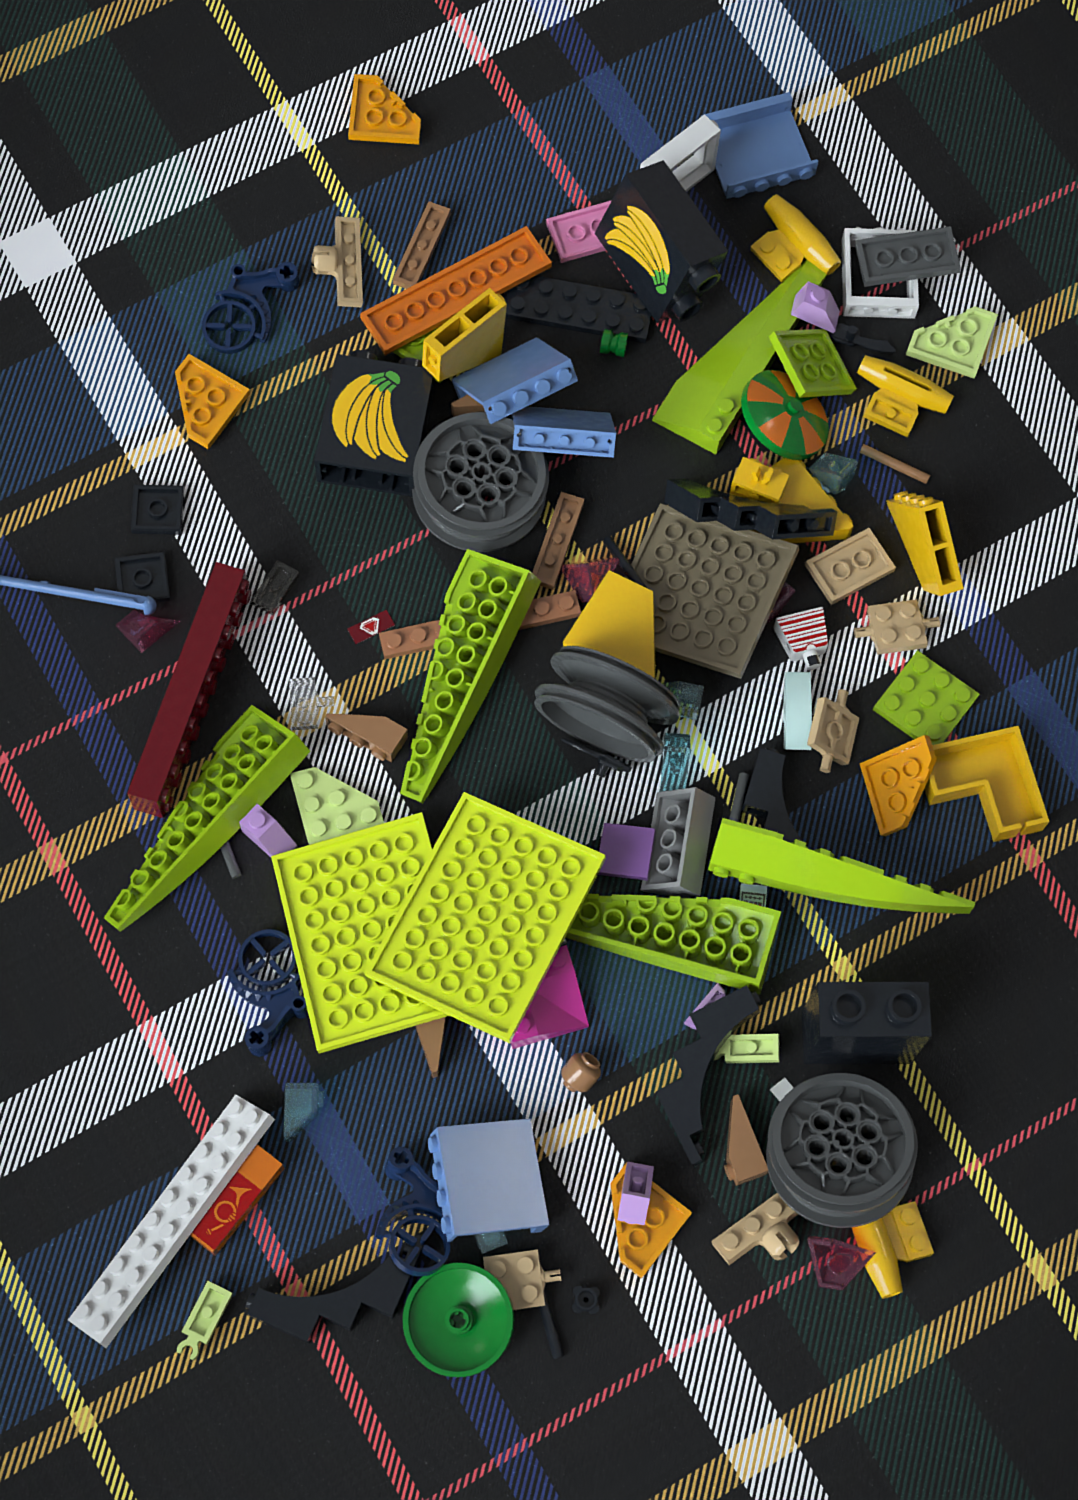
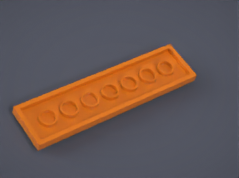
M525 226L360 313V318L383 353L387 355L440 327L488 288H491L496 294H502L551 268L552 262L531 231Z

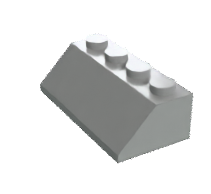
M696 787L657 792L651 828L656 830L649 878L648 881L642 880L641 891L666 896H680L681 898L700 896L715 797Z

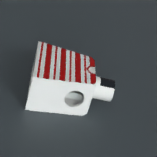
M823 607L776 618L774 630L789 659L793 662L804 659L807 670L821 667L818 655L824 654L828 647Z

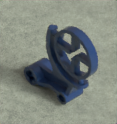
M283 262L277 268H269L259 272H246L242 264H235L231 268L232 279L227 290L215 293V299L220 300V302L208 309L202 321L204 338L211 348L221 353L233 354L246 349L254 338H258L261 343L266 342L271 329V312L268 302L263 295V290L268 287L281 288L286 292L296 290L300 281L297 267L293 263ZM226 299H238V300H242V301H244V302L250 304V306L247 307V306H245L244 304H242V303H240V302H237V301H232V300H227V301H226ZM227 308L228 325H232L233 308L240 309L249 316L252 324L235 323L232 325L234 331H250L249 336L244 342L231 347V330H226L224 323H208L210 317L218 310ZM255 309L262 319L261 333L256 332V322L252 313ZM207 330H226L225 347L214 343L209 338Z
M272 929L261 930L250 935L244 941L239 951L238 961L240 968L235 971L233 969L227 971L233 988L241 998L251 1005L266 1009L269 1012V1016L258 1026L251 1027L245 1034V1042L248 1049L257 1057L265 1056L271 1051L272 1041L279 1035L284 1025L291 1018L296 1016L299 1019H303L309 1015L305 998L300 996L297 988L301 980L299 973L295 972L297 963L291 939L284 933ZM268 936L280 938L284 941L270 952L272 958H276L290 946L292 949V962L289 969L285 973L271 959L269 964L280 977L271 981H261L253 978V975L266 966V962L264 959H261L246 971L244 956L248 947L252 944L259 954L265 958L267 953L256 940ZM243 974L250 983L261 987V991L245 986L237 977ZM290 977L293 978V980L290 981L287 985L276 990L268 991V988L279 986L285 983ZM257 1038L260 1041L263 1040L261 1044H258L257 1042L254 1043L255 1039Z
M396 1147L390 1152L385 1165V1173L394 1181L402 1180L410 1185L413 1192L398 1199L387 1208L379 1221L375 1237L380 1240L382 1237L389 1239L388 1248L391 1259L403 1272L413 1276H428L442 1268L450 1253V1242H447L446 1234H443L441 1224L439 1223L443 1217L442 1207H439L437 1203L438 1182L431 1179L421 1166L413 1161V1155L409 1149ZM415 1213L425 1214L428 1216L415 1215ZM408 1214L409 1217L402 1219L392 1232L385 1230L394 1219ZM413 1223L428 1225L429 1227L419 1241L420 1244H425L433 1230H435L443 1240L444 1256L428 1245H424L422 1253L436 1261L437 1264L428 1268L410 1266L419 1252V1247L416 1246L404 1262L396 1252L394 1244L395 1235L411 1246H415L417 1238L401 1229L402 1227Z

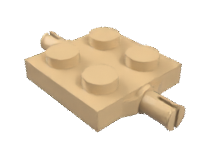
M917 599L871 605L867 608L869 626L854 628V635L856 639L870 636L875 644L877 655L927 648L928 645L925 630L927 628L940 627L939 617L924 619L920 613Z
M843 689L838 690L836 702L831 701L827 697L818 698L807 745L822 755L823 758L819 770L824 773L831 772L832 761L840 765L849 764L859 717L852 714L846 707L849 692Z
M538 1250L483 1257L484 1269L493 1274L503 1284L511 1298L514 1310L545 1306V1284L547 1282L562 1281L561 1276L550 1277L551 1275L561 1274L560 1269L543 1270Z

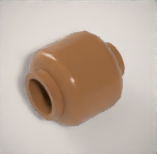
M588 1052L575 1053L561 1070L564 1086L571 1092L589 1091L601 1076L600 1063L597 1058Z

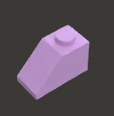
M808 281L795 295L791 315L831 333L836 331L840 311L831 292Z
M258 804L239 822L242 832L270 857L294 850L297 847V844L281 825Z
M627 1162L617 1220L629 1224L645 1225L654 1166Z

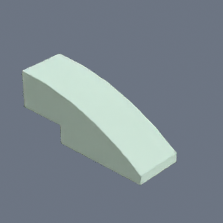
M784 672L783 749L811 750L812 748L807 745L812 725L810 672Z

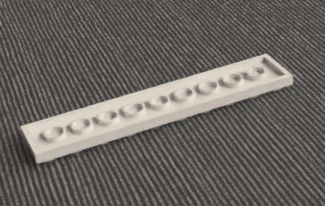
M235 1095L68 1321L107 1348L275 1119L270 1114Z

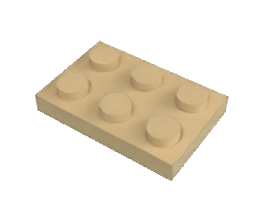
M870 528L805 562L806 568L831 605L889 575L896 569Z

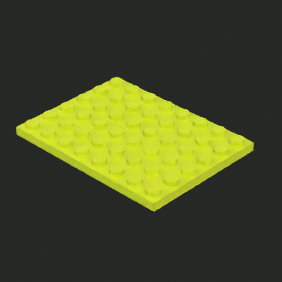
M464 792L366 969L365 975L510 1044L602 868L606 855Z
M422 812L271 856L314 1040L319 1054L450 1016L365 975L366 969L432 851Z

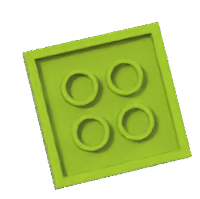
M826 330L774 331L769 336L774 350L778 354L800 398L849 395L857 389Z
M917 650L875 704L873 711L913 739L927 735L930 737L932 745L945 742L980 694Z

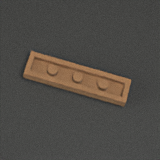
M428 202L393 277L394 285L407 289L421 281L451 215L450 208Z
M564 492L560 493L532 572L541 581L539 586L554 590L585 499Z

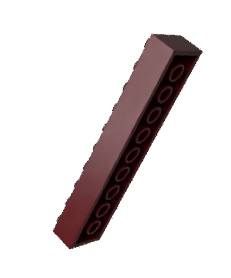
M219 562L215 563L127 792L134 810L164 818L165 812H169L172 808L174 788H179L183 777L181 770L183 765H187L192 752L190 750L191 743L198 739L200 733L199 722L201 718L206 717L209 708L208 698L210 695H214L218 683L216 677L218 672L224 670L226 664L225 653L227 649L231 650L235 639L233 632L235 627L240 626L243 618L242 608L244 604L248 605L251 598L249 580H247L246 572L243 569Z

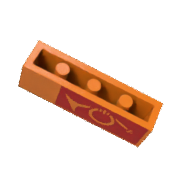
M256 1145L192 1231L190 1237L216 1256L285 1169L283 1164L259 1145Z

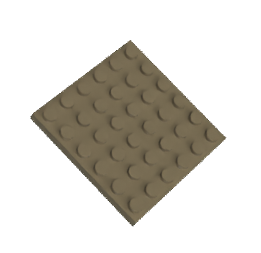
M660 503L631 564L646 587L653 591L655 651L741 679L799 552V546L780 539L772 540L763 534L750 530L734 531L718 521L695 522L670 506Z

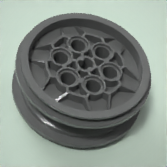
M486 412L466 413L441 423L421 443L413 468L415 487L412 489L414 506L426 528L446 544L461 550L470 549L475 552L496 551L520 541L537 524L544 509L549 484L548 464L544 452L513 450V420L504 417L490 424ZM475 452L478 453L479 456L472 457L469 455V453ZM499 458L502 459L504 462L496 463L493 461V459ZM458 468L461 469L462 472L454 473L451 471V469ZM507 480L511 484L503 485L500 481ZM465 490L469 494L461 495L458 493V491ZM485 496H489L493 498V500L485 501L482 498Z
M564 646L552 656L550 660L552 668L568 684H541L536 688L535 707L548 721L574 738L623 759L647 763L654 761L656 756L662 754L664 744L647 723L671 725L678 721L680 703L667 687L629 663L593 649L580 646Z
M831 1073L816 1076L800 1083L788 1092L773 1113L769 1125L766 1149V1163L770 1180L782 1200L796 1213L812 1222L836 1228H851L872 1223L891 1212L903 1199L909 1188L918 1150L916 1129L903 1103L890 1090L874 1080L849 1073ZM848 1116L853 1121L844 1122L841 1120V1117ZM823 1124L827 1129L819 1130L815 1125ZM869 1133L873 1135L874 1138L868 1140L865 1139L862 1136V1134ZM839 1142H844L845 1146H840ZM819 1149L822 1151V1154L814 1155L810 1150ZM860 1158H865L870 1163L867 1165L860 1164L857 1160ZM834 1166L842 1167L844 1171L841 1173L834 1172L831 1168Z

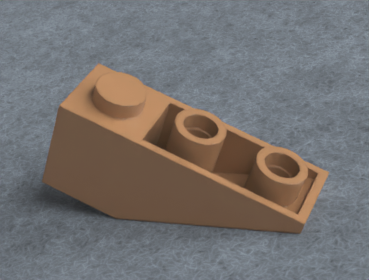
M327 713L325 716L327 728L332 733L339 736L341 734L350 738L349 741L359 748L366 747L371 750L373 756L382 761L386 759L392 762L408 738L406 728L385 716Z

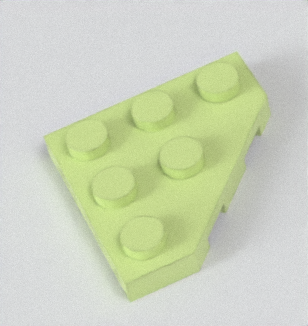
M974 306L962 314L952 315L937 321L936 324L927 328L922 327L914 330L906 355L975 379L998 314Z
M312 767L290 774L309 845L384 823L377 800L322 770Z

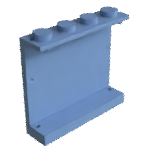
M790 92L705 114L710 120H714L718 124V128L721 129L715 170L726 199L732 197L739 198L754 191L761 192L776 185H787L791 181L799 179H809L816 174L818 160L811 161L791 112L793 99Z
M537 337L451 379L458 398L469 395L483 405L490 424L578 381L571 359Z
M529 406L512 413L511 420L514 422L513 450L614 458L616 431L610 413Z
M531 1119L437 1127L430 1134L428 1148L434 1157L432 1173L434 1179L438 1182L437 1203L439 1207H442L441 1229L443 1234H446L447 1242H452L457 1236L529 1228L531 1233L542 1232L549 1226Z

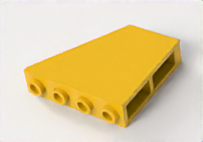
M488 288L423 340L422 366L439 382L501 355L507 307L503 296L499 293L496 294L491 288Z
M783 458L771 466V468H780L790 475L779 502L780 504L804 505L811 510L832 508L837 511L833 536L780 540L790 543L841 540L850 537L854 527L851 518L846 513L841 512L837 507L835 499L825 493L820 481L809 474L802 460Z
M908 491L896 493L893 495V499L886 500L923 591L943 596L964 589L943 501L935 500L933 497L916 495V493L908 494Z
M609 570L564 639L563 647L580 646L608 654L629 663L655 678L653 591Z

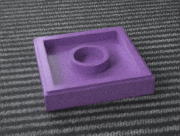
M604 823L599 852L606 855V860L598 875L648 881L656 830L654 828Z

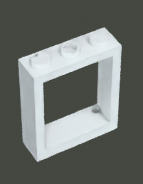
M704 114L643 161L640 169L664 160L687 192L715 170L721 129L718 128L719 126L714 120H710Z
M860 227L844 229L842 237L843 316L916 317L919 308L918 279L907 281V298L852 296L851 247H855L856 240L915 232L916 230H903V228L892 230L881 227L874 229H861Z

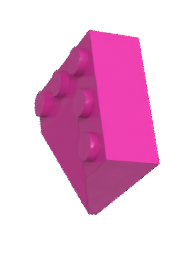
M567 945L559 948L510 1042L512 1049L589 1027Z

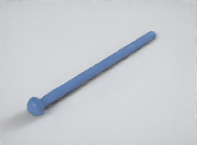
M0 575V585L140 609L144 610V615L153 614L157 607L156 601L151 596L145 597L94 588V591L53 585L47 581L38 582Z

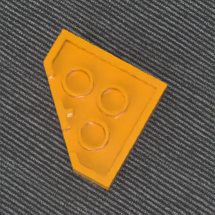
M354 74L348 132L349 140L419 144L421 119L406 107L405 102L394 91L391 92L384 85V81L378 75Z
M188 354L175 371L188 438L209 450L248 398L250 389Z
M927 735L918 737L860 763L881 836H887L908 827L936 763L930 737Z
M626 1162L610 1183L619 1259L623 1265L642 1279L692 1212L652 1181L645 1225L629 1224L617 1220Z

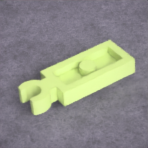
M779 1034L731 1035L720 1048L714 1060L725 1056L726 1063L780 1062Z
M207 1281L182 1330V1333L188 1335V1338L178 1345L177 1353L182 1354L185 1347L191 1346L193 1353L190 1359L196 1360L199 1355V1343L202 1342L208 1345L233 1296L232 1292Z

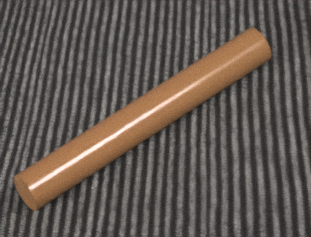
M863 444L859 452L927 484L930 478L929 474L868 445Z

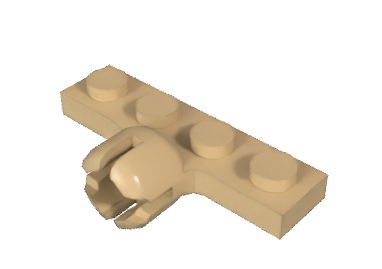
M336 216L335 245H316L313 249V272L315 274L332 275L337 280L338 306L362 307L363 304L360 218Z
M776 1193L713 1239L712 1245L728 1265L757 1245L764 1246L775 1260H783L787 1258V1255L784 1253L786 1249L792 1254L799 1246L798 1236L788 1225L789 1221L797 1216L798 1213L792 1210Z

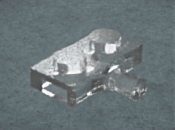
M315 677L289 679L292 731L318 729L317 715L319 707H335L334 696L318 697Z

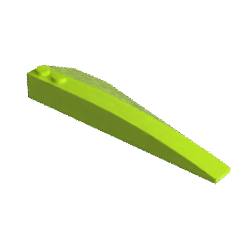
M806 260L799 269L785 279L675 382L652 421L717 454L742 414L741 396L745 385L756 374L769 370L778 356L769 336L774 331L794 330L800 320L791 315L795 295L808 281L821 286L827 274Z
M470 549L466 550L445 595V611L440 617L439 625L441 628L439 637L435 639L434 659L429 665L421 700L423 707L421 714H418L416 722L418 729L415 739H412V755L410 761L407 762L400 792L401 795L424 803L461 743L490 690L541 583L530 570Z
M251 705L213 748V751L217 754L211 761L206 760L200 768L203 771L196 782H191L187 788V797L184 801L178 802L158 833V842L154 848L149 847L144 855L146 860L140 870H134L130 877L131 884L127 889L121 890L104 919L120 932L170 894L218 851L241 828L239 822L256 804L261 806L311 752L294 732Z
M722 818L708 870L713 871V874L718 877L727 878L732 876L739 878L738 880L744 884L752 885L758 883L809 897L865 907L912 912L970 914L975 906L974 901L945 891H940L939 894H936L931 886L923 883L910 885L906 881L907 878L896 874L894 877L884 876L883 869L846 856L836 859L834 854L826 849L810 850L806 846V842L797 839L794 842H787L783 840V834Z
M588 894L565 938L740 989L747 985L750 992L755 990L757 994H760L768 970L781 911L733 898L708 899L707 897H696L695 899L681 898L680 896L660 898L651 895L612 894V896H599V894Z

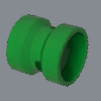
M604 329L600 353L608 354L612 351L616 356L624 357L628 333L620 332L614 335L612 330Z

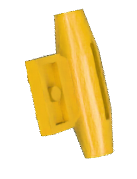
M778 194L772 196L765 203L764 209L778 230L768 231L750 247L751 251L781 283L800 268L804 258L827 275L833 273L840 266L841 260L825 236L800 210Z
M864 356L857 371L860 376L879 388L873 394L863 417L905 437H908L919 414L918 407L945 414L954 397L926 377L893 362L871 356Z
M915 1201L896 1206L884 1217L872 1223L851 1227L865 1268L882 1299L903 1292L897 1260L907 1263L934 1254Z

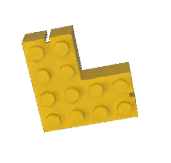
M1019 726L932 745L936 756V763L924 788L929 805L979 794L993 842L1016 837L1019 832L1022 836L1043 831L1049 823Z

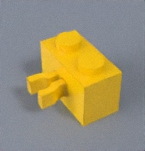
M743 457L732 481L730 493L744 498L779 503L790 475L780 468H771L763 465L757 459Z

